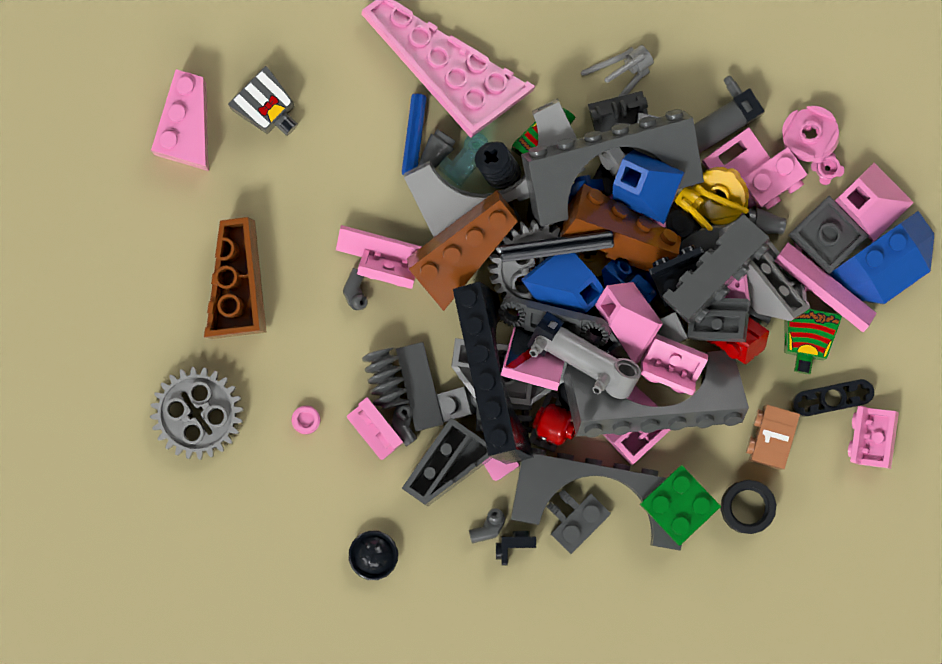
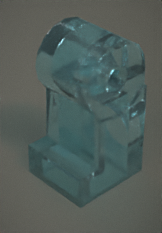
M477 133L472 138L467 136L464 141V148L453 161L445 157L439 165V170L461 187L476 169L475 154L482 145L488 143L487 138L480 133Z

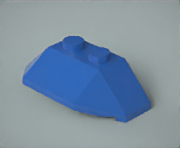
M917 211L833 270L829 275L861 301L885 304L931 271L935 233L919 211Z

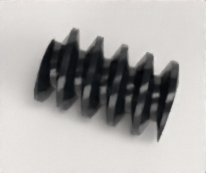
M489 142L482 145L476 152V167L491 187L506 189L521 179L520 166L504 143Z

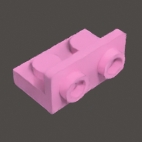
M366 397L358 404L359 406L347 415V418L379 459L383 460L400 447L403 441Z

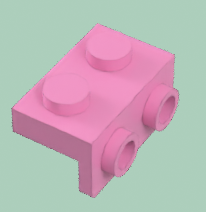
M787 147L745 176L743 180L747 185L749 194L757 203L755 206L758 208L765 206L769 210L781 201L779 196L788 190L792 194L804 185L802 180L808 174Z
M656 334L641 359V375L650 382L665 384L677 393L693 395L696 391V381L708 361V355Z
M858 406L857 412L852 417V428L855 430L853 440L850 441L848 446V456L851 457L850 462L858 465L891 469L899 412Z

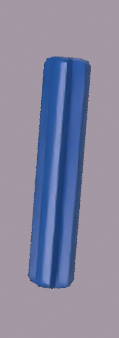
M416 93L411 96L402 175L418 167L426 107V95Z

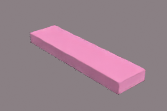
M790 243L783 247L774 260L775 263L860 331L864 332L870 326L877 314L874 310Z

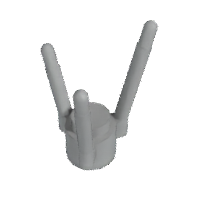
M643 45L635 50L631 47L622 54L581 71V75L585 76L624 60L625 64L605 78V82L608 83L628 69L632 74L638 72L619 95L623 96L627 95L645 75L650 73L648 67L654 63V60Z

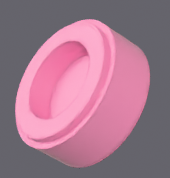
M301 406L294 411L292 425L296 431L301 434H312L319 428L321 420L316 409L311 406Z

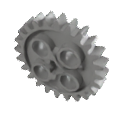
M532 220L530 228H527L523 222H520V230L516 231L512 228L510 230L511 236H505L502 245L559 238L560 228L556 224L550 229L549 225L538 227L535 220ZM499 244L495 248L498 254H490L489 256L495 264L488 266L489 271L495 273L489 277L492 284H496L494 286L497 294L502 293V300L508 297H517L536 302L524 283L515 285V281L520 276H526L532 271L530 268L537 267L547 257L535 258L539 263L535 265L534 258L503 262L500 258L501 245Z
M191 367L190 375L188 376L181 369L179 379L170 375L172 384L169 386L161 383L165 391L163 394L155 392L154 395L160 401L159 403L151 404V407L158 409V413L151 415L150 418L159 422L152 429L162 430L157 439L159 441L168 439L169 441L165 447L168 450L174 445L177 446L175 450V455L177 456L183 450H186L187 459H191L193 452H196L198 459L202 460L204 451H207L210 457H214V448L224 452L222 445L224 441L233 444L232 439L229 437L230 433H240L234 428V424L243 423V420L237 418L236 414L244 410L243 408L235 407V403L239 402L241 397H232L231 395L236 390V387L226 388L225 386L228 382L226 377L217 381V371H214L209 377L207 368H203L201 374L198 375L196 368ZM199 386H205L208 390V396L203 401H196L193 396L194 390ZM183 392L187 393L196 408H203L204 411L201 412V416L211 428V435L207 434L198 419H191L190 416L193 414V411L183 399ZM181 402L184 406V413L178 418L172 417L170 414L171 405ZM215 409H220L224 413V420L218 425H213L209 420L210 413ZM192 425H196L200 429V437L195 441H189L186 437V431Z

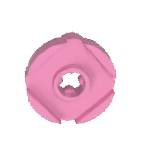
M807 106V109L792 112L785 120L782 128L785 149L788 147L796 159L806 162L820 163L824 161L836 149L840 138L835 117L830 111L819 106ZM812 128L816 129L817 137L807 139L804 132H810Z

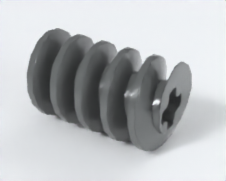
M395 347L374 351L362 357L363 362L372 363L365 368V372L374 374L367 381L369 384L377 385L370 393L371 395L380 396L373 402V405L382 407L381 410L410 402L409 399L400 398L402 394L407 392V389L397 386L404 381V377L395 376V373L402 369L401 366L392 365V362L399 358L398 355L389 353Z

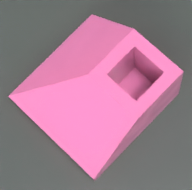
M875 163L835 200L869 235L868 238L872 242L914 203Z
M633 282L607 285L595 307L601 317L608 322L612 333L630 359L638 363L663 323Z

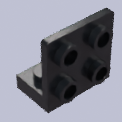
M695 245L679 251L680 256L669 260L668 257H664L652 263L653 268L649 269V273L665 308L669 307V305L662 296L669 289L673 292L678 289L676 285L686 271L691 269L695 271L698 268L696 263L705 253L702 247L696 248Z

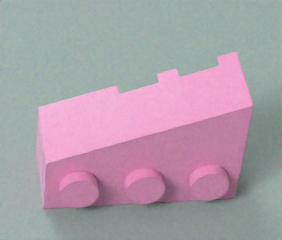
M176 69L151 151L155 156L209 171L206 82L201 76Z

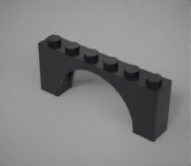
M481 282L454 288L455 303L488 456L506 465L534 458L528 430L522 425L516 415L503 376H501L502 371L496 340L497 324L501 322V317H498L500 307L498 294Z

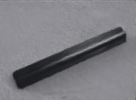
M612 231L501 245L500 258L503 262L607 249L614 247V237Z

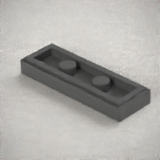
M420 342L396 348V353L399 356V365L402 368V377H404V385L407 389V398L410 401L409 406L412 409L415 431L443 425L424 343Z

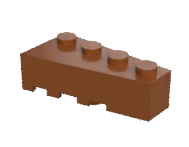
M583 184L568 204L569 219L563 221L560 237L612 231L614 247L599 250L604 251L607 258L613 260L617 258L626 259L630 266L647 272L653 268V262L664 257H668L671 260L679 254L681 242L679 235L653 222L647 216L640 215L631 210L625 204L611 199L598 189Z
M496 190L407 258L410 272L443 311L454 299L453 289L467 284L518 222L514 210Z
M249 217L220 220L215 253L216 262L214 273L212 274V291L208 303V319L204 337L217 339L267 333L255 220Z

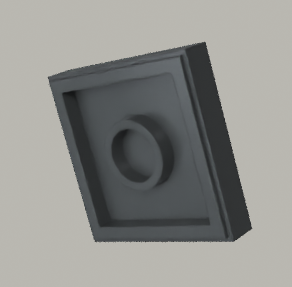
M829 195L788 236L829 275L869 235Z

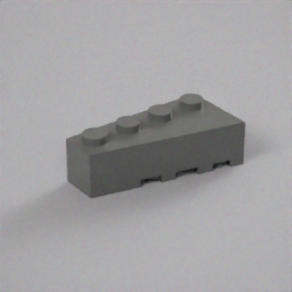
M743 214L717 240V247L714 250L710 248L699 258V261L696 263L698 268L695 271L692 269L686 271L681 276L676 285L678 289L675 292L669 289L662 297L691 326L695 321L700 324L711 312L707 308L715 300L718 303L721 302L730 292L728 286L733 280L736 279L739 282L750 270L747 265L754 258L757 260L761 259L770 247L767 245L770 242L769 237Z

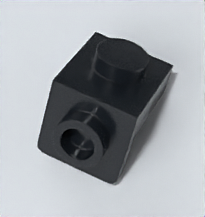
M513 531V537H501V543H496V560H501L502 566H508V548H536V536L530 537V531Z

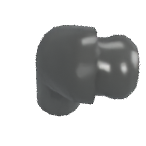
M352 268L343 288V294L348 305L353 310H363L368 304V300L360 288L364 276L357 275L358 269Z
M493 508L488 512L483 527L469 530L472 544L493 539L499 535L505 523V516L500 509Z

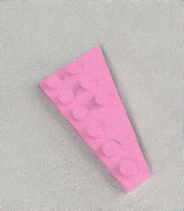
M375 0L362 10L361 15L470 138L535 89L533 84L528 81L525 83L516 78L510 70L502 69L493 64L487 56L451 35L449 37L437 30L438 27L431 22H424L414 16L413 11L394 0Z

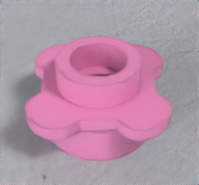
M833 152L824 161L811 163V170L818 174L820 177L819 182L822 185H828L836 176L841 177L844 174V167L840 165ZM826 166L830 167L829 171L825 170Z

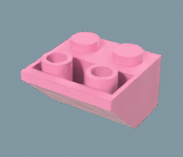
M636 386L627 398L641 405L658 407ZM670 429L656 430L651 433L638 431L628 432L624 435H603L630 465H633L663 438Z

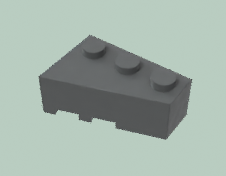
M450 418L402 489L427 507L492 459L488 456L486 442L453 418Z

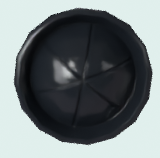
M367 531L359 534L352 541L349 548V563L352 570L359 577L366 580H380L387 577L395 569L398 562V549L395 542L387 534L380 531Z

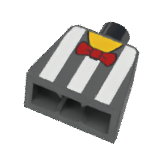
M267 66L228 103L233 112L266 134L270 133L276 126L288 136L298 126V123L288 115L295 107L293 101Z

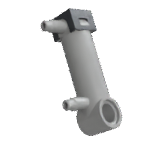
M547 311L536 326L527 344V347L530 348V355L532 357H537L538 354L545 356L549 352L597 380L593 387L594 393L600 394L606 390L608 394L615 398H628L641 376L640 367L632 360L613 357L563 328L562 326L565 321Z

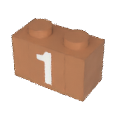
M770 405L763 406V410L758 409L753 426H757L755 438H749L746 453L750 454L748 461L779 470L785 469L800 414Z

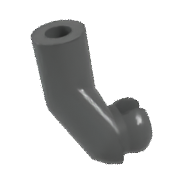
M404 404L395 408L392 427L407 447L417 440V437L410 428L412 409Z

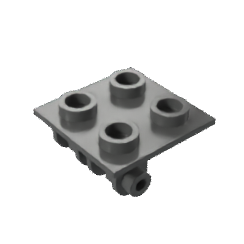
M643 91L588 104L594 131H600L601 133L611 130L615 123L635 124V116L638 113L648 114V103L643 95Z

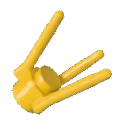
M699 184L695 188L691 186L685 187L675 199L677 205L687 213H690L701 228L705 227L708 231H712L713 227L698 212L705 202L702 196L742 213H749V209L709 192Z

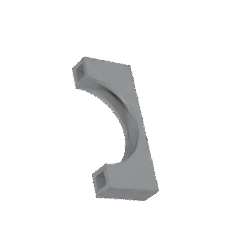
M558 98L532 111L538 129L537 146L550 147L557 145V142L562 139H577ZM430 161L404 173V179L433 237L437 236L492 194L470 193L456 188L438 174ZM525 174L510 187L498 191L507 203L516 198L518 201L529 198Z

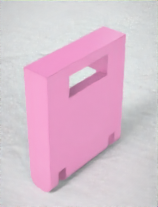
M748 127L701 161L707 170L713 167L736 169L743 179L771 158ZM738 142L745 151L724 165L718 156ZM749 194L748 208H752L757 203Z

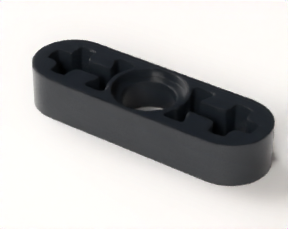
M859 379L797 393L793 397L791 405L793 411L800 414L801 417L861 406L873 399L874 387L869 381ZM857 385H861L862 389L867 388L868 394L863 396L864 400H860L859 396L848 398L851 403L846 404L847 396L843 387H847V392L857 390ZM829 390H835L840 394L841 400L837 406H830L826 403L825 395ZM815 393H820L819 402L823 407L822 410L818 409L819 404L809 406L808 412H805L804 408L798 407V402L802 401V396H805L807 400L817 399Z

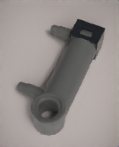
M731 76L724 78V82L733 97L732 101L694 124L699 154L743 126H747L757 120L765 112L752 90L749 88L742 92L737 82Z

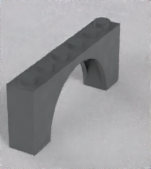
M681 109L670 110L666 112L665 116L658 118L644 117L639 120V123L632 125L618 124L606 132H588L583 138L576 140L571 138L562 139L557 142V145L550 147L536 146L529 149V152L521 154L534 219L541 227L569 219L568 199L577 175L590 160L613 148L636 147L644 149L656 155L660 162L685 172L679 189L703 183L704 179L693 117Z
M724 350L706 352L708 361L701 372V387L687 400L665 407L641 405L627 398L618 399L608 394L606 390L596 394L593 392V387L597 380L567 363L563 381L576 437L587 436L592 438L602 434L624 435L628 432L638 431L651 433L662 429L676 431L686 427L708 428L712 425L725 424L727 426H734L743 423L749 406L736 359L730 358Z
M532 448L534 458L522 460L520 464L510 520L539 525L543 511L552 496L564 485L582 477L600 476L616 480L631 489L641 502L666 478L659 477V471L642 468L641 473L630 471L629 465L614 463L613 468L602 466V460L586 458L585 463L574 461V455L557 453L556 458L545 456L546 450ZM648 514L651 526L650 545L681 551L682 545L678 546Z

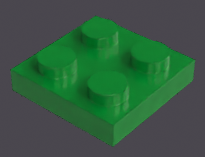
M680 465L639 504L678 546H681L721 508V505L683 465Z

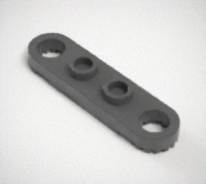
M517 297L504 299L498 310V317H501L500 320H503L504 324L507 323L510 327L511 325L513 327H521L530 332H534L536 326L548 311L565 321L562 326L563 328L596 347L606 344L611 335V328L608 322L602 318ZM512 307L514 309L515 307V310H518V313H520L519 316L511 315L507 308ZM590 328H599L598 330H601V333H603L602 336L592 334Z

